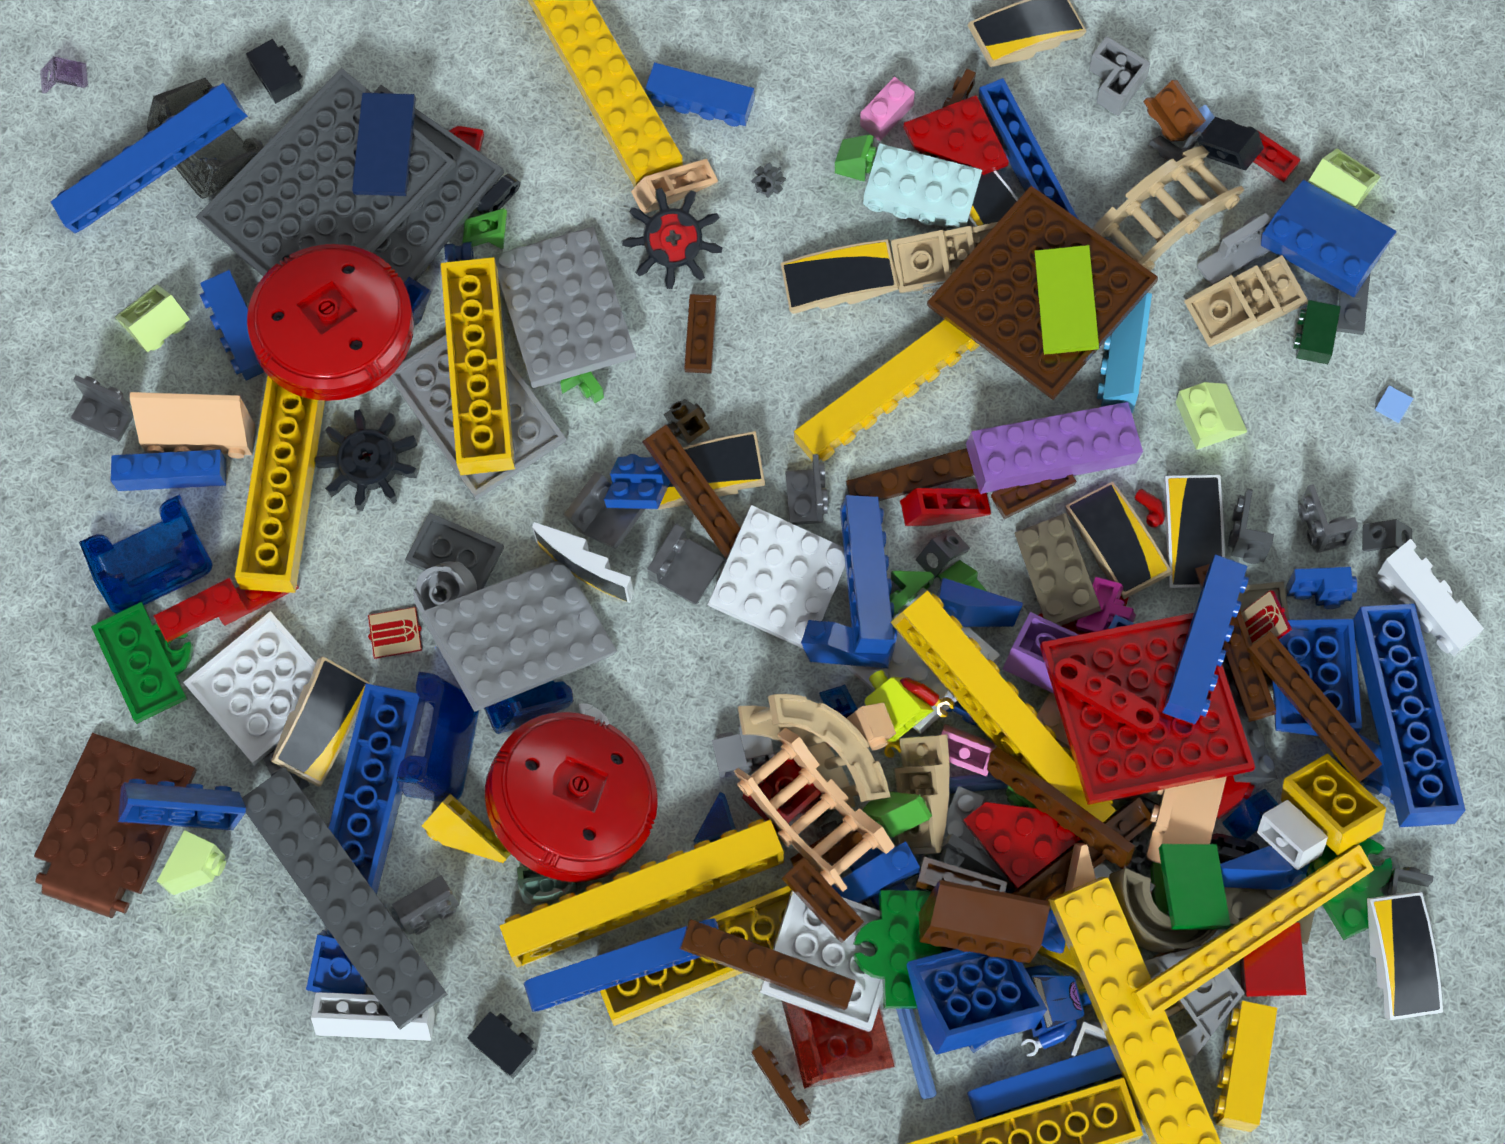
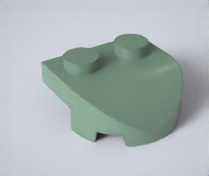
M526 866L517 868V883L521 899L526 904L558 900L566 894L576 893L577 882L552 879Z

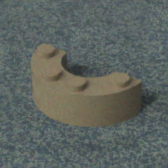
M1127 868L1109 874L1111 886L1138 946L1151 952L1173 953L1202 944L1218 930L1172 929L1170 917L1162 913L1153 902L1150 892V878Z

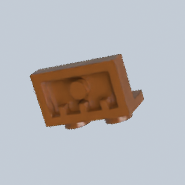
M1172 80L1155 97H1147L1143 101L1148 108V114L1158 122L1162 128V134L1170 141H1185L1206 121L1178 80Z

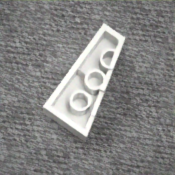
M1410 539L1386 559L1376 575L1378 584L1384 591L1388 593L1391 591L1398 599V604H1415L1421 629L1426 633L1430 632L1437 639V645L1443 652L1447 654L1450 652L1455 657L1476 639L1484 628L1461 600H1453L1451 587L1445 580L1436 579L1431 570L1433 565L1426 557L1422 560L1414 552L1417 546Z

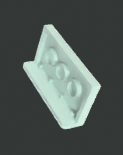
M879 143L865 189L863 204L874 212H889L901 219L912 218L919 220L924 225L931 226L935 224L945 227L947 230L967 227L982 170Z

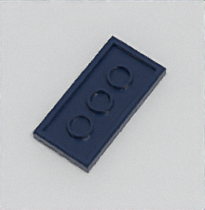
M362 93L352 188L354 195L407 196L416 104L415 94Z

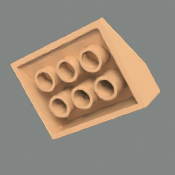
M130 392V402L139 443L145 452L221 450L223 454H228L229 457L236 459L244 458V455H252L255 423L240 396Z

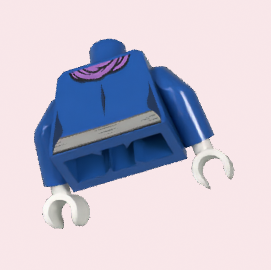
M1045 964L1025 968L1047 1007V1011L1037 1027L1032 1029L1033 1036H1039V1039L1035 1041L1033 1039H1026L1021 1044L1023 1046L1031 1042L1035 1045V1051L1027 1054L1026 1056L1028 1057L1035 1056L1039 1048L1047 1049L1065 1041L1076 1029L1077 1020L1084 1017L1083 1006L1092 1004L1086 989H1078L1073 976H1064L1061 971Z

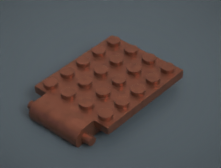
M92 733L34 854L35 858L51 863L47 874L39 872L35 879L36 883L42 885V894L109 918H113L116 911L125 914L129 908V903L121 900L125 891L129 890L142 894L172 826L118 822L121 787L124 782L128 783L130 779H142L146 781V784L157 785L161 781L175 783L176 787H186L187 784L192 783L197 771L196 768Z

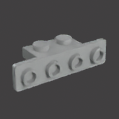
M1266 213L1258 218L1257 216L1251 217L1244 223L1242 228L1237 231L1234 229L1228 231L1221 238L1219 250L1198 263L1197 269L1210 286L1229 277L1270 251L1261 246L1262 234L1272 218L1270 219Z

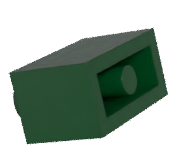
M1308 300L1305 309L1300 308L1297 324L1302 325L1301 332L1295 334L1293 349H1297L1296 359L1329 364L1333 354L1341 306Z

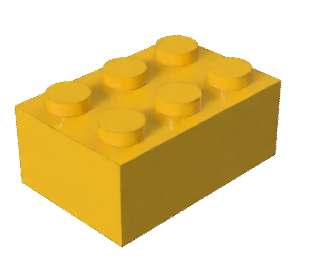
M1328 753L1284 778L1280 801L1289 800L1312 823L1319 827L1328 836L1326 845L1338 856L1382 830L1386 807Z

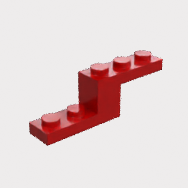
M227 578L154 615V618L165 640L169 642L217 617L226 626L289 593L240 589V587H235L230 578Z

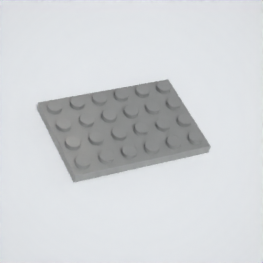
M594 227L492 255L495 258L499 282L532 388L636 358V353Z
M445 335L404 361L389 379L475 500H478L565 443L566 437L505 355L515 470L460 475L456 463L447 338Z
M555 561L427 609L421 614V618L474 712L607 659L617 652L570 569L560 561Z

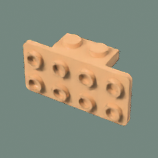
M1226 777L1157 791V794L1162 796L1159 805L1154 804L1150 821L1155 823L1146 854L1148 860L1161 864L1158 849L1161 844H1210Z

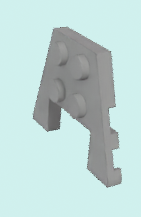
M1203 945L1143 960L1151 980ZM1229 968L1180 999L1197 1024V1026L1177 1038L1187 1064L1193 1061L1245 993Z

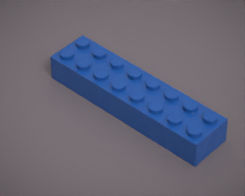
M1415 604L1361 606L1353 618L1355 641L1399 828L1455 824L1466 809Z
M366 683L329 829L377 895L425 702L421 694Z

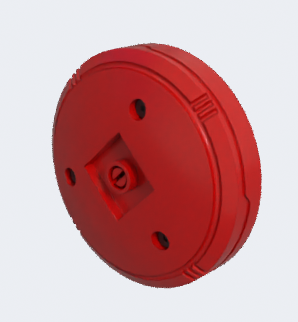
M317 245L289 255V258L285 257L284 261L281 260L280 264H275L263 276L256 286L249 303L247 314L248 334L260 366L275 383L285 390L314 400L333 401L348 399L376 388L386 381L402 364L413 338L414 318L412 307L402 279L379 256L365 249L350 245Z
M550 713L536 717L521 725L506 739L494 757L485 784V803L488 818L503 846L513 857L529 869L546 877L561 881L585 882L596 880L622 868L632 859L649 837L650 829L653 828L652 824L655 823L653 820L656 819L658 795L656 783L651 768L639 748L630 738L611 724L605 725V721L601 723L600 719L596 721L595 717L581 713Z

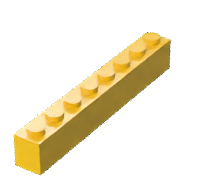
M943 320L794 431L795 442L812 462V454H818L819 460L826 461L834 454L836 447L840 444L844 446L849 444L856 437L855 433L862 428L867 430L877 422L879 415L883 412L886 414L891 413L898 406V401L905 396L907 398L914 396L920 389L919 386L925 381L928 383L934 381L940 375L941 369L947 365L949 367L954 366L960 361L961 355L967 350L972 352L980 345L948 321Z

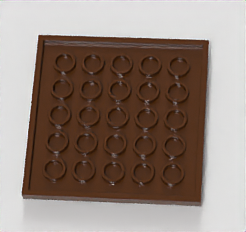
M1030 186L927 301V306L1054 400L1097 350L1044 355L1035 251L1089 245L1099 348L1157 283L1158 276L1033 186Z

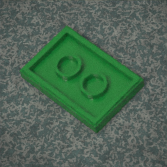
M1161 844L1158 849L1172 929H1228L1231 923L1217 844Z

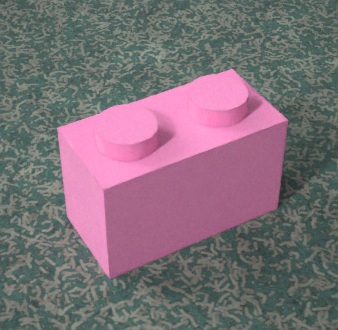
M894 76L861 111L860 126L881 141L914 106L915 91Z
M945 724L941 735L947 734L949 763L987 777L990 752L996 748V745L991 741Z

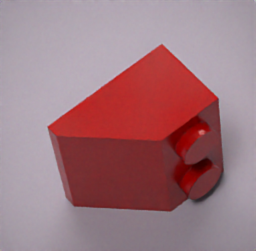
M787 759L761 781L758 787L766 798L771 800L800 775L799 771L801 768L794 759ZM813 783L810 785L806 784L781 805L777 812L791 826L812 808L822 793ZM743 793L742 799L765 821L770 820L752 796H746ZM773 824V827H774L775 831L778 833L779 830H778V829L776 828V826Z

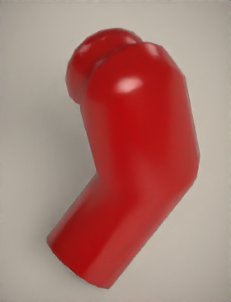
M1140 489L1135 495V501L1148 508L1149 514L1146 516V523L1152 528L1162 525L1165 520L1162 501L1144 489Z

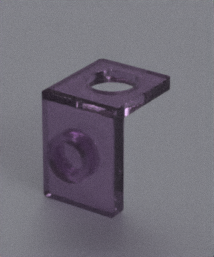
M53 56L40 71L42 93H47L57 82L81 88L88 86L86 64ZM50 70V78L47 83V75Z

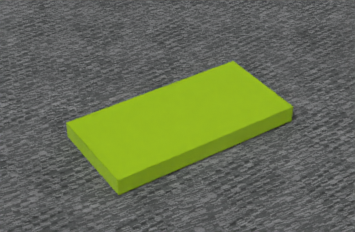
M1089 245L1036 250L1035 260L1044 355L1099 349Z

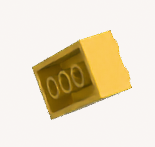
M1241 1001L1236 1008L1233 1007L1232 1013L1228 1014L1226 1030H1231L1228 1040L1224 1041L1222 1058L1226 1059V1065L1223 1067V1070L1219 1071L1217 1087L1222 1088L1219 1098L1214 1101L1212 1116L1217 1117L1216 1125L1252 1132L1260 1125L1278 1008Z

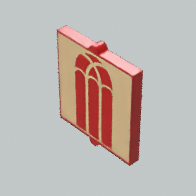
M1272 590L1241 612L1252 644L1270 631L1279 640L1292 630L1284 614L1285 608L1281 607L1275 592Z
M416 607L368 615L370 627L368 638L372 642L374 659L422 651L420 639L422 628L418 625Z

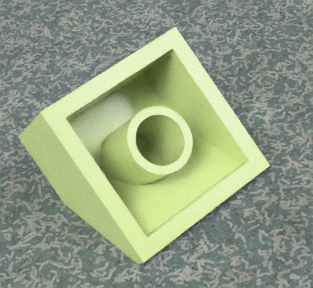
M1337 148L1322 158L1308 182L1357 209L1381 176Z
M155 285L115 316L141 348L147 352L160 348L165 342L164 339L171 334H176L183 330L186 326L185 323L190 320L173 296L158 285Z
M1204 382L1179 391L1176 404L1196 450L1247 433V429L1227 384Z
M184 830L157 882L173 895L212 882L215 876H220L226 865L224 860L226 856L215 844Z

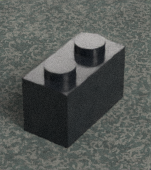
M271 39L246 53L250 66L275 104L302 89L299 82L302 79V75L295 64L290 66L287 60L290 57L283 45L278 47L275 41Z
M1215 117L1197 138L1199 145H1202L1209 152L1206 156L1207 158L1245 171L1264 149L1260 134L1255 128L1242 126L1232 120H1224Z
M490 1011L467 1039L508 1076L514 1079L536 1054L532 1048L535 1042L522 1031L517 1035L510 1029L513 1023L502 1013L495 1016Z

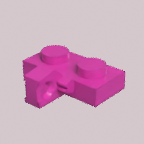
M1095 577L1092 585L1102 611L1078 619L1076 624L1078 631L1091 633L1107 630L1115 614L1134 622L1136 617L1134 609L1123 606L1124 601L1119 600L1123 591L1122 584Z

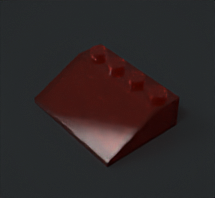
M782 1001L804 1089L828 1085L895 1067L879 1008L873 1028L868 1032Z

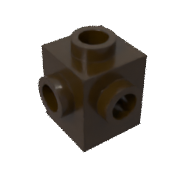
M686 399L674 403L670 410L663 414L668 422L666 425L673 435L688 444L710 429L704 419L706 415L703 409L697 403L692 404Z

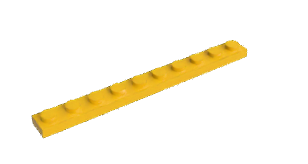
M1356 845L1132 992L1131 994L1145 1019H1152L1374 871L1361 846Z

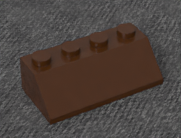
M939 880L919 911L920 942L959 949L963 952H975L990 957L1030 963L1041 948L1050 902Z

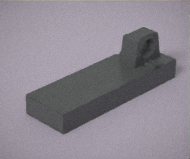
M954 834L943 839L941 852L939 853L941 854L940 862L1006 881L1005 893H1010L1016 889L991 857Z

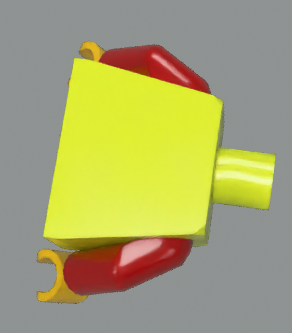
M883 670L877 671L869 677V681L875 691L865 698L864 703L866 706L884 703L896 732L893 737L887 740L888 744L884 749V753L888 758H893L895 755L891 747H895L901 753L899 738L934 710L931 706L935 705L937 707L936 711L940 717L948 716V713L941 708L942 705L945 704L954 709L955 704L951 698L943 697L939 699L938 693L925 684L909 677L893 676L888 679Z

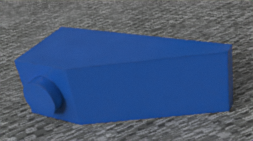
M946 578L942 579L936 594L944 604L943 609L949 616L952 615L957 618L962 627H1014L1023 606L1022 602Z
M808 620L801 641L809 662L888 669L895 649V644L892 643L887 654L854 653L852 628L829 621Z
M904 842L894 847L887 854L883 853L842 878L847 887L846 890L841 891L835 885H832V887L841 897L861 904L879 895L881 890H888L919 874L920 866L907 842Z
M1270 845L1222 863L1220 867L1224 887L1281 890L1294 886L1305 879L1310 863L1296 870Z

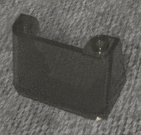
M202 78L153 96L147 121V131L157 129L169 117L177 115L186 109L188 104L205 96L214 86L206 78ZM231 128L179 163L175 168L200 198L205 199L221 191L264 146L255 137L247 138L243 142L233 128Z

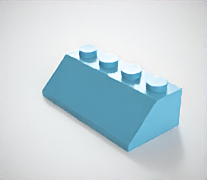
M1147 293L1104 342V349L1109 351L1108 358H1102L1100 374L1105 375L1104 383H1099L1097 399L1102 400L1101 407L1128 402L1131 413L1134 411L1139 394L1152 293Z

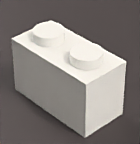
M1289 800L1265 812L1262 815L1257 831L1296 870L1322 856L1328 836Z

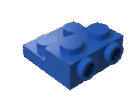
M629 454L617 458L610 472L612 484L604 498L606 508H659L670 480L653 456L639 457L636 454Z
M1351 567L1294 569L1286 585L1287 596H1295L1296 600L1310 599L1312 595H1315L1316 606L1324 605V609H1337L1344 605L1345 601L1352 600V593L1357 592V578L1352 576Z
M328 928L327 931L323 930L318 933L306 990L321 993L366 994V982Z

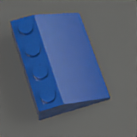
M1302 180L1262 234L1261 246L1278 256L1283 255L1287 261L1354 298L1397 231L1311 183Z
M1354 619L1288 620L1292 630L1281 637L1279 641L1354 731L1359 733L1362 729ZM1272 681L1273 702L1276 708V714L1274 715L1275 731L1318 736Z
M130 779L128 783L124 782L121 787L118 822L234 830L245 815L246 807L240 792L232 791V788L228 786H216L215 790L203 789L204 786L201 784H187L186 787H176L175 783L161 781L157 785L146 784V781L142 779Z
M956 949L907 963L922 1028L936 1055L1036 1028L1047 1011V1007L1022 962L1000 957H990L975 952H963Z

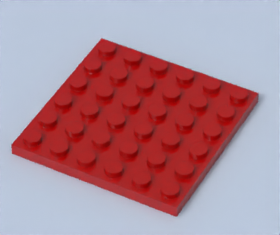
M1194 613L1041 643L1040 649L1087 805L1247 773L1255 769L1254 760L1222 665L1221 667L1216 666L1214 674L1219 676L1214 691H1208L1206 699L1211 700L1205 717L1200 715L1196 724H1192L1162 713ZM1064 658L1075 659L1152 704L1159 713V721L1156 727L1148 733L1136 732L1135 729H1132L1125 723L1122 724L1076 697L1064 687H1060L1053 679L1056 664ZM1071 667L1061 669V674L1064 678L1074 679L1076 677L1075 671L1070 669ZM1145 711L1137 712L1136 717L1139 722L1143 724L1151 722L1148 713H1145Z

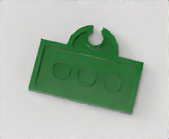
M142 602L91 626L136 724L188 700L177 675L184 671L191 662L193 644L187 642L181 649L171 650L170 644L173 640L169 642L165 640L158 624L153 625ZM185 633L177 638L184 639L188 636V634Z
M1369 838L1357 844L1361 846L1367 858L1368 855H1378L1385 849L1381 844ZM1325 845L1322 856L1310 862L1306 877L1338 857V855ZM1391 858L1385 859L1381 866L1372 865L1374 871L1322 905L1343 940L1369 929L1367 898L1384 896L1380 889L1388 883L1392 875Z
M881 890L879 892L880 919L871 921L863 926L853 941V945L857 946L863 942H869L875 948L873 956H865L860 952L855 953L853 957L861 971L870 977L882 979L884 1009H918L907 963L941 953V946L920 942L919 911L932 891Z

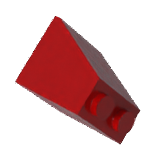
M1299 922L1294 923L1240 959L1241 987L1245 991L1243 995L1246 997L1307 995Z

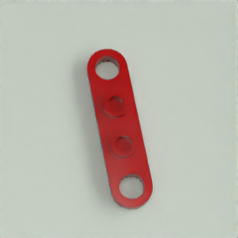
M1064 658L1056 664L1053 679L1060 687H1064L1076 697L1122 724L1125 723L1132 729H1135L1136 732L1148 733L1156 727L1159 721V713L1152 704L1075 659ZM1070 667V669L1075 671L1076 677L1074 679L1064 678L1061 674V669ZM1145 711V713H1148L1151 722L1148 724L1139 722L1136 717L1137 712Z

